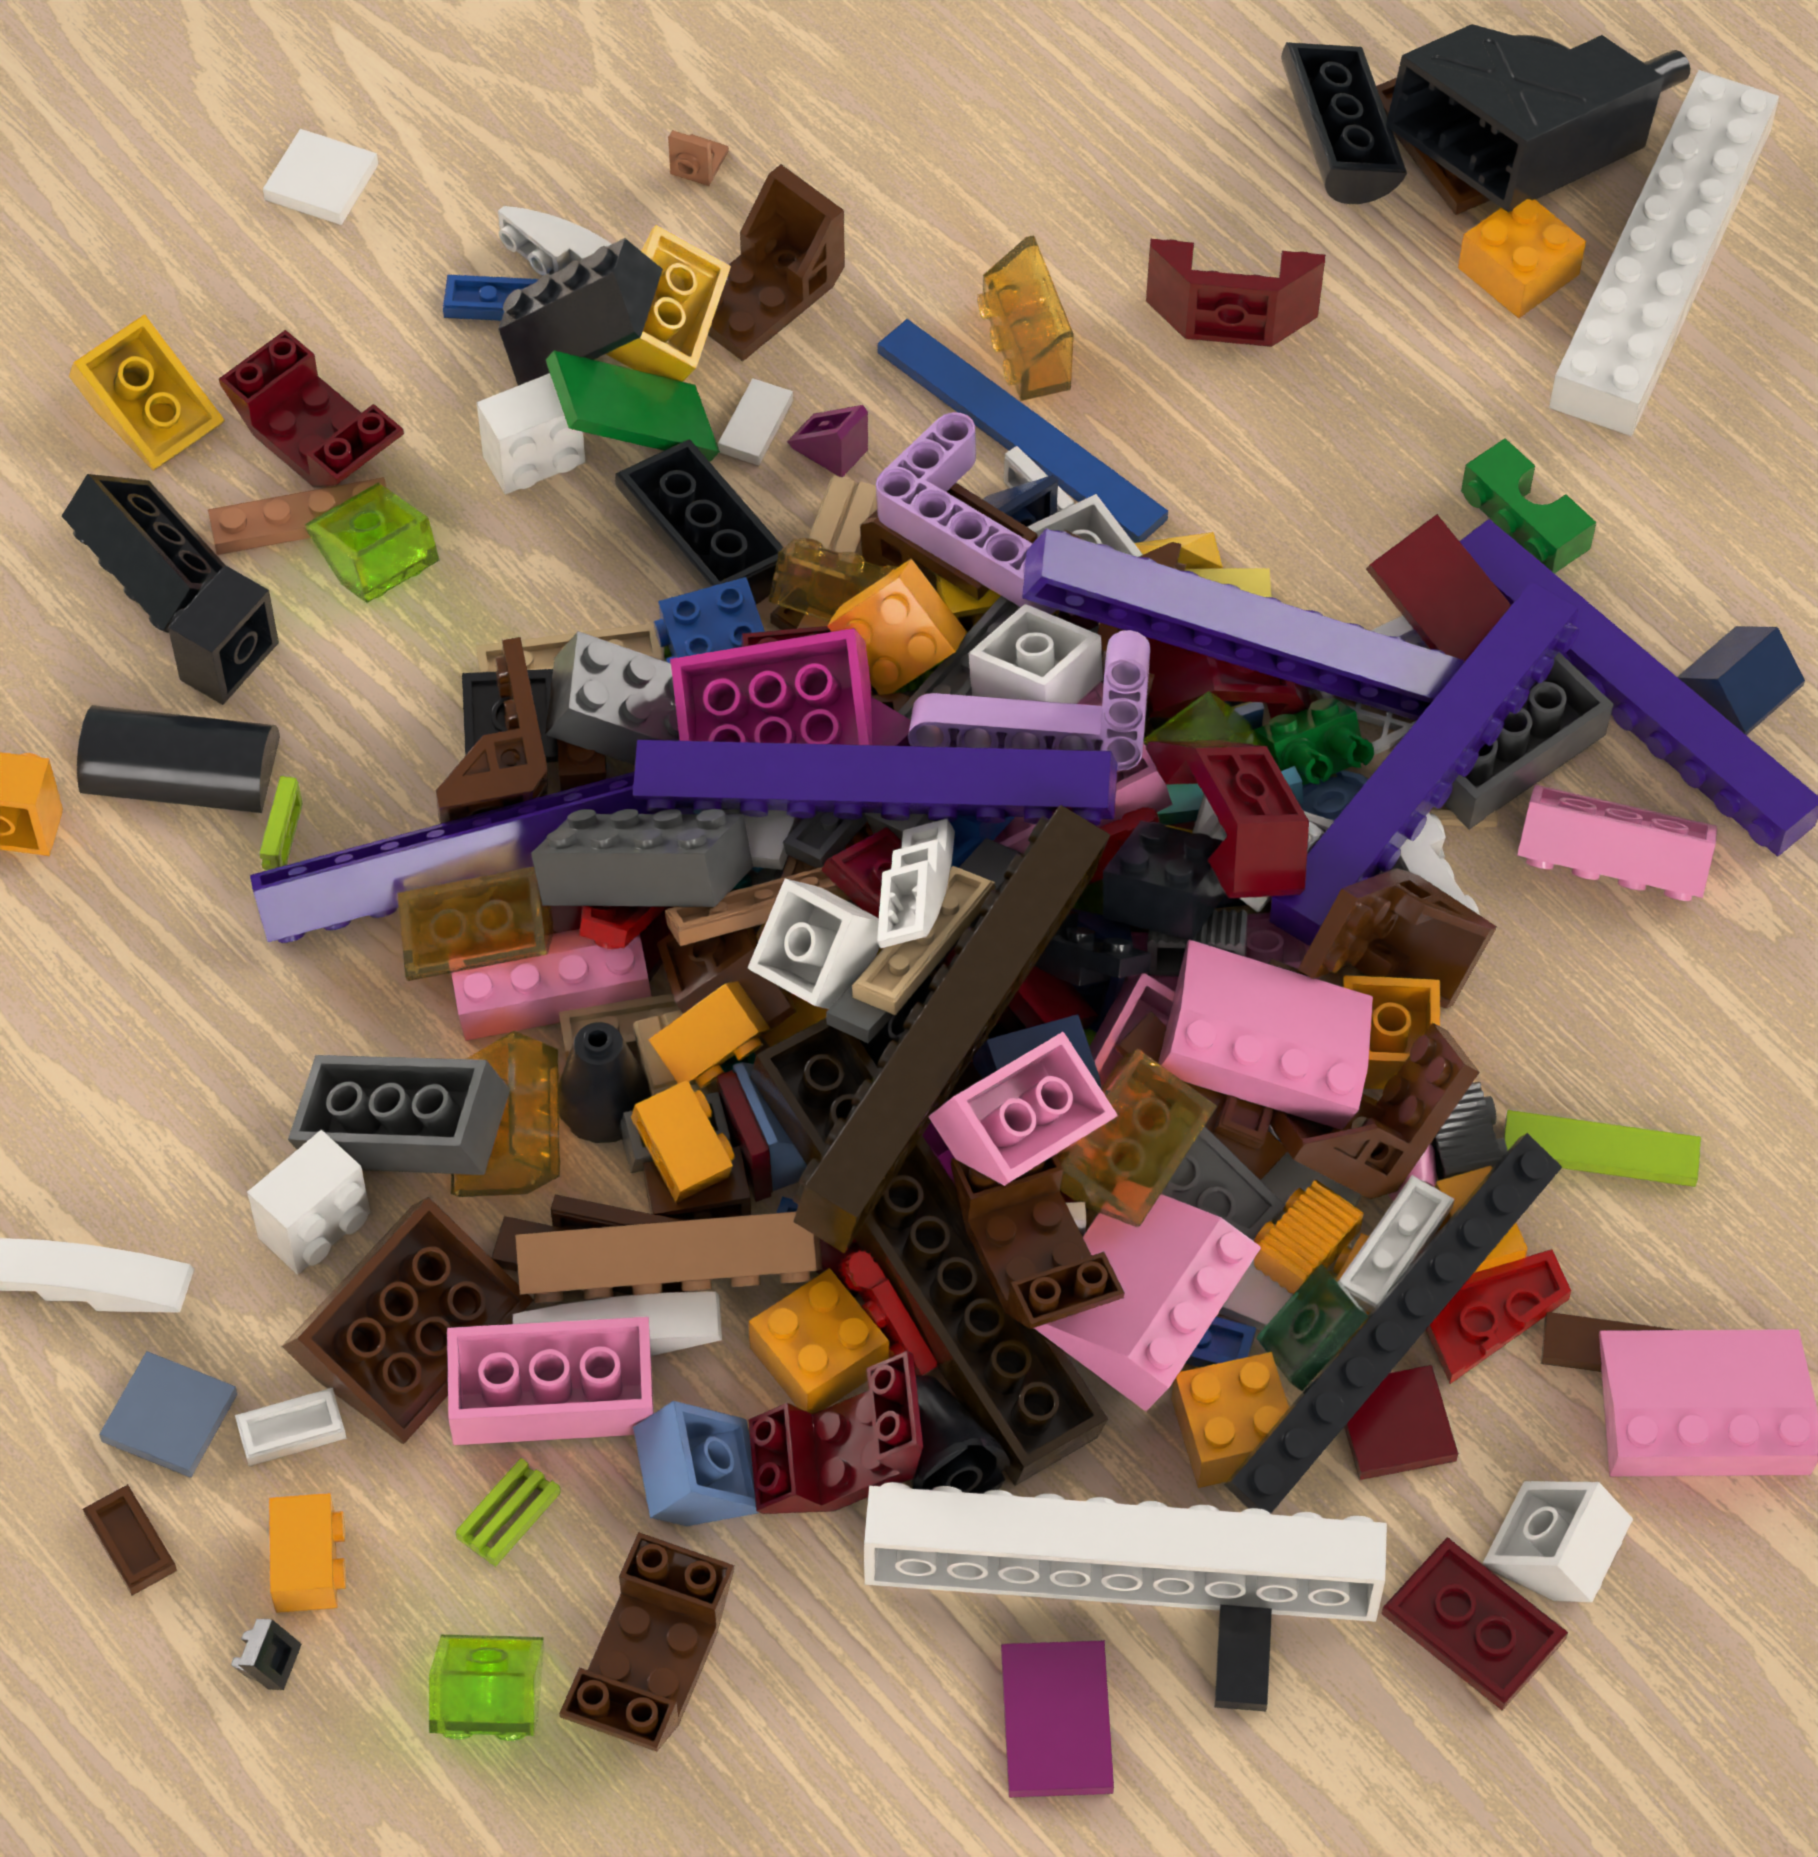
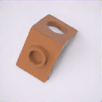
M674 130L668 136L670 174L710 186L729 152V147L693 134L686 135Z

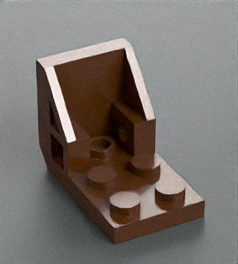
M782 164L768 174L740 231L741 255L729 264L731 268L708 336L741 361H744L832 289L845 267L844 210Z
M955 483L947 491L948 494L1032 544L1037 539V533L958 483ZM877 510L860 524L864 584L867 586H871L912 558L919 569L925 566L976 600H980L990 590V588L885 526L879 520Z
M521 637L502 640L503 656L495 657L496 679L500 698L509 697V700L504 701L506 713L504 717L507 731L483 735L436 789L440 824L548 795V769Z
M1396 868L1343 887L1340 890L1298 970L1310 978L1316 979L1331 972L1336 973L1339 969L1352 965L1370 977L1440 980V1007L1447 1009L1454 1005L1497 926L1421 876Z
M1432 1022L1426 1033L1414 1042L1410 1056L1397 1075L1392 1076L1387 1081L1379 1101L1362 1093L1359 1110L1342 1130L1275 1109L1270 1126L1294 1161L1369 1199L1378 1198L1399 1190L1480 1072L1448 1030ZM1366 1117L1361 1127L1352 1129V1123L1355 1119Z

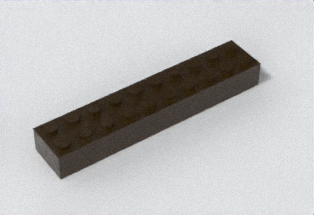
M1062 805L1057 808L1051 819L1045 816L1040 818L1029 836L1028 841L1030 844L1024 854L1019 852L1016 854L1003 876L1006 880L1000 890L996 891L993 889L979 911L981 917L974 929L969 926L967 927L954 948L953 952L956 954L949 966L943 964L929 985L930 993L924 1003L917 1002L904 1022L903 1028L905 1030L898 1043L894 1040L889 1043L878 1061L877 1066L880 1068L873 1080L866 1079L862 1083L851 1102L853 1108L846 1120L840 1117L825 1141L827 1147L820 1159L813 1157L805 1168L798 1182L801 1185L793 1198V1201L799 1204L794 1223L845 1254L930 1125L931 1120L928 1116L944 1104L1094 877L1110 834Z
M826 1017L757 1054L750 1078L804 1162L808 1165L813 1157L820 1159L827 1147L825 1141L840 1117L846 1120L853 1108L851 1102L858 1089L866 1079L873 1080L878 1067L858 1038L827 1025ZM922 1136L854 1239L862 1251L866 1250V1253H871L870 1255L874 1257V1262L879 1264L884 1275L889 1279L935 1357L938 1369L960 1403L1004 1447L1010 1459V1468L1005 1465L1004 1471L1014 1486L1097 1439L1108 1421V1417L1065 1352L1036 1329H1029L1005 1313L966 1232L956 1186Z

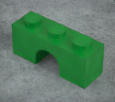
M1504 438L1465 465L1461 492L1471 506L1479 508L1498 527L1555 574L1591 549L1597 522L1567 494L1550 504H1535L1526 500L1524 496L1531 491L1535 465Z

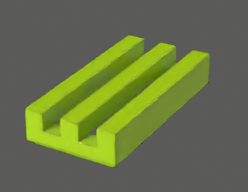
M280 776L259 853L260 859H263L261 864L262 869H265L264 871L285 866L288 862L303 805L299 782L294 777Z
M520 1458L455 1531L456 1538L496 1567L560 1495V1486L553 1480L551 1482L547 1481L542 1472L537 1469L535 1471L529 1468V1463ZM523 1479L526 1480L481 1532L474 1537L473 1535ZM536 1488L541 1491L492 1548L486 1546L501 1527L512 1518L517 1509Z

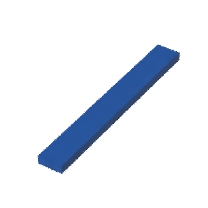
M906 319L877 343V353L956 412L968 415L973 420L975 426L1009 451L1018 446L1046 475H1053L1058 480V486L1076 501L1080 502L1097 494L1133 543L1145 541L1168 520V510L909 319Z

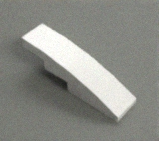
M948 818L903 830L902 848L893 851L892 868L882 873L877 943L880 948L927 937L938 918L946 894L955 831Z
M0 1238V1291H36L45 1301L88 1302L96 1311L180 1312L194 1272V1268L190 1264L137 1252L50 1240Z
M716 1291L609 1297L560 1304L513 1314V1324L649 1317L651 1356L722 1340L720 1297Z

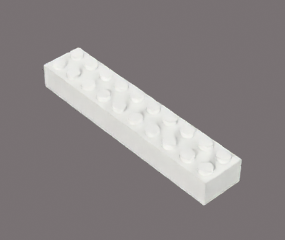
M1698 70L1555 375L1549 408L1629 436L1633 435L1770 134L1778 104V95Z
M891 1482L885 1483L881 1487L869 1486L864 1540L865 1585L1207 1610H1220V1604L1272 1608V1614L1376 1622L1385 1584L1387 1523L1374 1522L1371 1518L1365 1516H1350L1344 1520L1325 1519L1312 1512H1300L1293 1516L1271 1515L1268 1511L1258 1508L1245 1509L1242 1512L1219 1511V1509L1210 1505H1195L1189 1509L1172 1508L1157 1501H1145L1138 1505L1117 1504L1115 1501L1104 1497L1090 1498L1087 1501L1065 1500L1056 1494H1040L1035 1498L1019 1497L1003 1490H990L984 1494L963 1493L961 1490L950 1486H940L933 1490L911 1489L905 1484Z

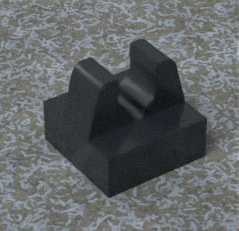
M256 1619L253 1629L244 1632L241 1640L246 1643L242 1657L233 1658L231 1665L244 1676L260 1682L268 1690H284L302 1643L273 1619Z

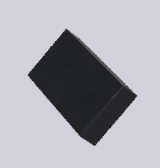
M1220 1604L1214 1708L1266 1712L1268 1705L1272 1608Z

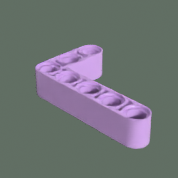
M956 412L944 414L877 477L876 497L879 520L888 528L1019 607L1027 604L1048 614L1054 613L1058 609L1022 598L1026 551L1032 543L947 493L974 465L976 461L975 424L968 415Z
M1131 630L1120 631L1109 639L1104 670L1102 706L939 693L922 695L914 702L908 734L909 744L921 747L1111 751L1118 763L1117 771L1134 768L1141 761L1143 753L1150 644L1145 636Z

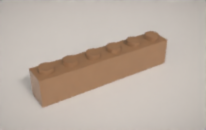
M796 1212L518 1234L515 1237L520 1295L534 1294L535 1303L565 1301L564 1291L583 1290L584 1299L614 1297L613 1287L632 1286L633 1295L663 1293L662 1283L681 1282L682 1291L712 1289L711 1279L731 1278V1287L761 1285L760 1275L780 1274L781 1283L810 1281V1271L822 1269L820 1238L793 1222Z

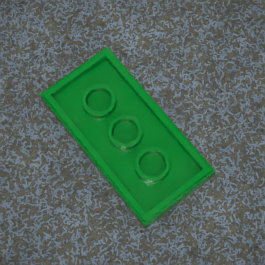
M555 350L546 359L569 429L663 451L690 439L708 461H712L720 452L695 384Z

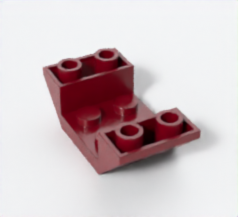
M1150 239L1146 302L1185 339L1272 347L1318 317L1325 254H1314L1304 251H1282L1279 278L1256 274L1244 275L1222 273L1213 270H1192L1194 242H1183L1173 239Z
M287 330L281 332L219 378L220 386L253 436L311 486L338 485L404 435V429L375 404H372L361 413L318 376L315 354Z
M1146 637L1150 644L1149 673L1155 674L1147 706L1150 717L1191 719L1206 700L1267 703L1271 719L1282 714L1301 712L1310 708L1312 704L1308 687Z
M1225 740L1150 741L1145 748L1166 785L1198 784L1215 812L1220 825L1225 830L1227 837L1211 855L1208 862L1228 898L1300 895L1305 890L1309 820L1267 746Z
M905 1351L868 1367V1391L819 1412L811 1414L792 1404L785 1403L748 1419L757 1512L762 1514L834 1512L868 1498L869 1486L881 1487L885 1483H904L913 1479L923 1449L912 1353Z

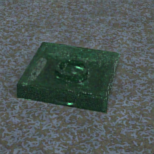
M1321 1264L1263 1328L1256 1339L1267 1353L1272 1352L1275 1364L1288 1381L1300 1391H1303L1369 1316L1335 1274Z

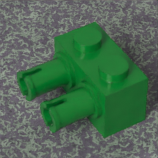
M1336 698L1319 699L1314 701L1310 708L1295 714L1275 716L1269 720V724L1254 729L1257 745L1267 746L1280 771L1295 766L1303 786L1309 783L1320 784L1319 779L1325 782L1332 774L1350 767L1361 768L1360 763L1366 766L1374 756L1372 743L1361 737L1356 711Z

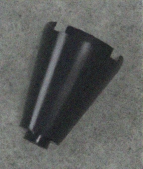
M595 1022L581 1028L575 1036L556 1090L557 1112L561 1120L563 1119L571 1128V1132L578 1138L594 1143L617 1142L622 1140L619 1126L623 1113L633 1111L635 1104L650 1098L651 1094L646 1075L620 1032L610 1024Z
M926 1375L915 1376L923 1449L915 1476L910 1480L912 1489L933 1490L940 1486H950L961 1490L963 1493L984 1494L990 1490H999L1006 1480L1002 1474L1005 1465L1010 1468V1459L1004 1447L935 1377Z

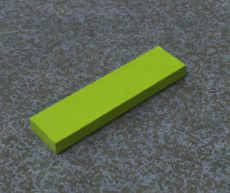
M1507 1110L1504 1130L1507 1151L1519 1137L1528 1133L1563 1169L1696 1187L1699 1172L1700 1136Z

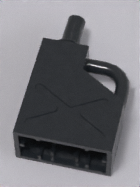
M1471 24L1402 55L1386 127L1509 213L1526 199L1536 200L1645 148L1660 93L1687 80L1691 70L1690 63L1687 57L1678 50H1671L1643 63L1603 35L1569 49L1552 39L1536 35H1510Z

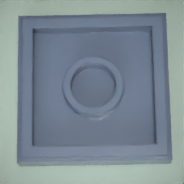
M146 1351L99 1434L101 1441L191 1478L238 1394L236 1386Z

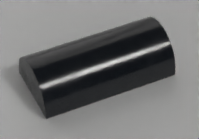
M1286 42L1281 55L1282 64L1328 195L1340 203L1363 204L1380 199L1392 192L1404 180L1407 171L1392 130L1386 127L1387 115L1363 48Z
M690 439L615 474V483L618 490L703 589L746 577L757 605L780 585L788 573L792 556Z
M92 705L85 715L78 744L77 782L79 792L83 794L262 813L279 744V729L276 725Z

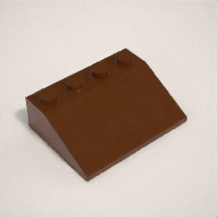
M427 1197L412 1205L281 1347L327 1389L333 1388L335 1395L401 1444H404L448 1396L447 1328L513 1324V1314L524 1312L534 1299L529 1294L520 1295L519 1285L431 1198Z

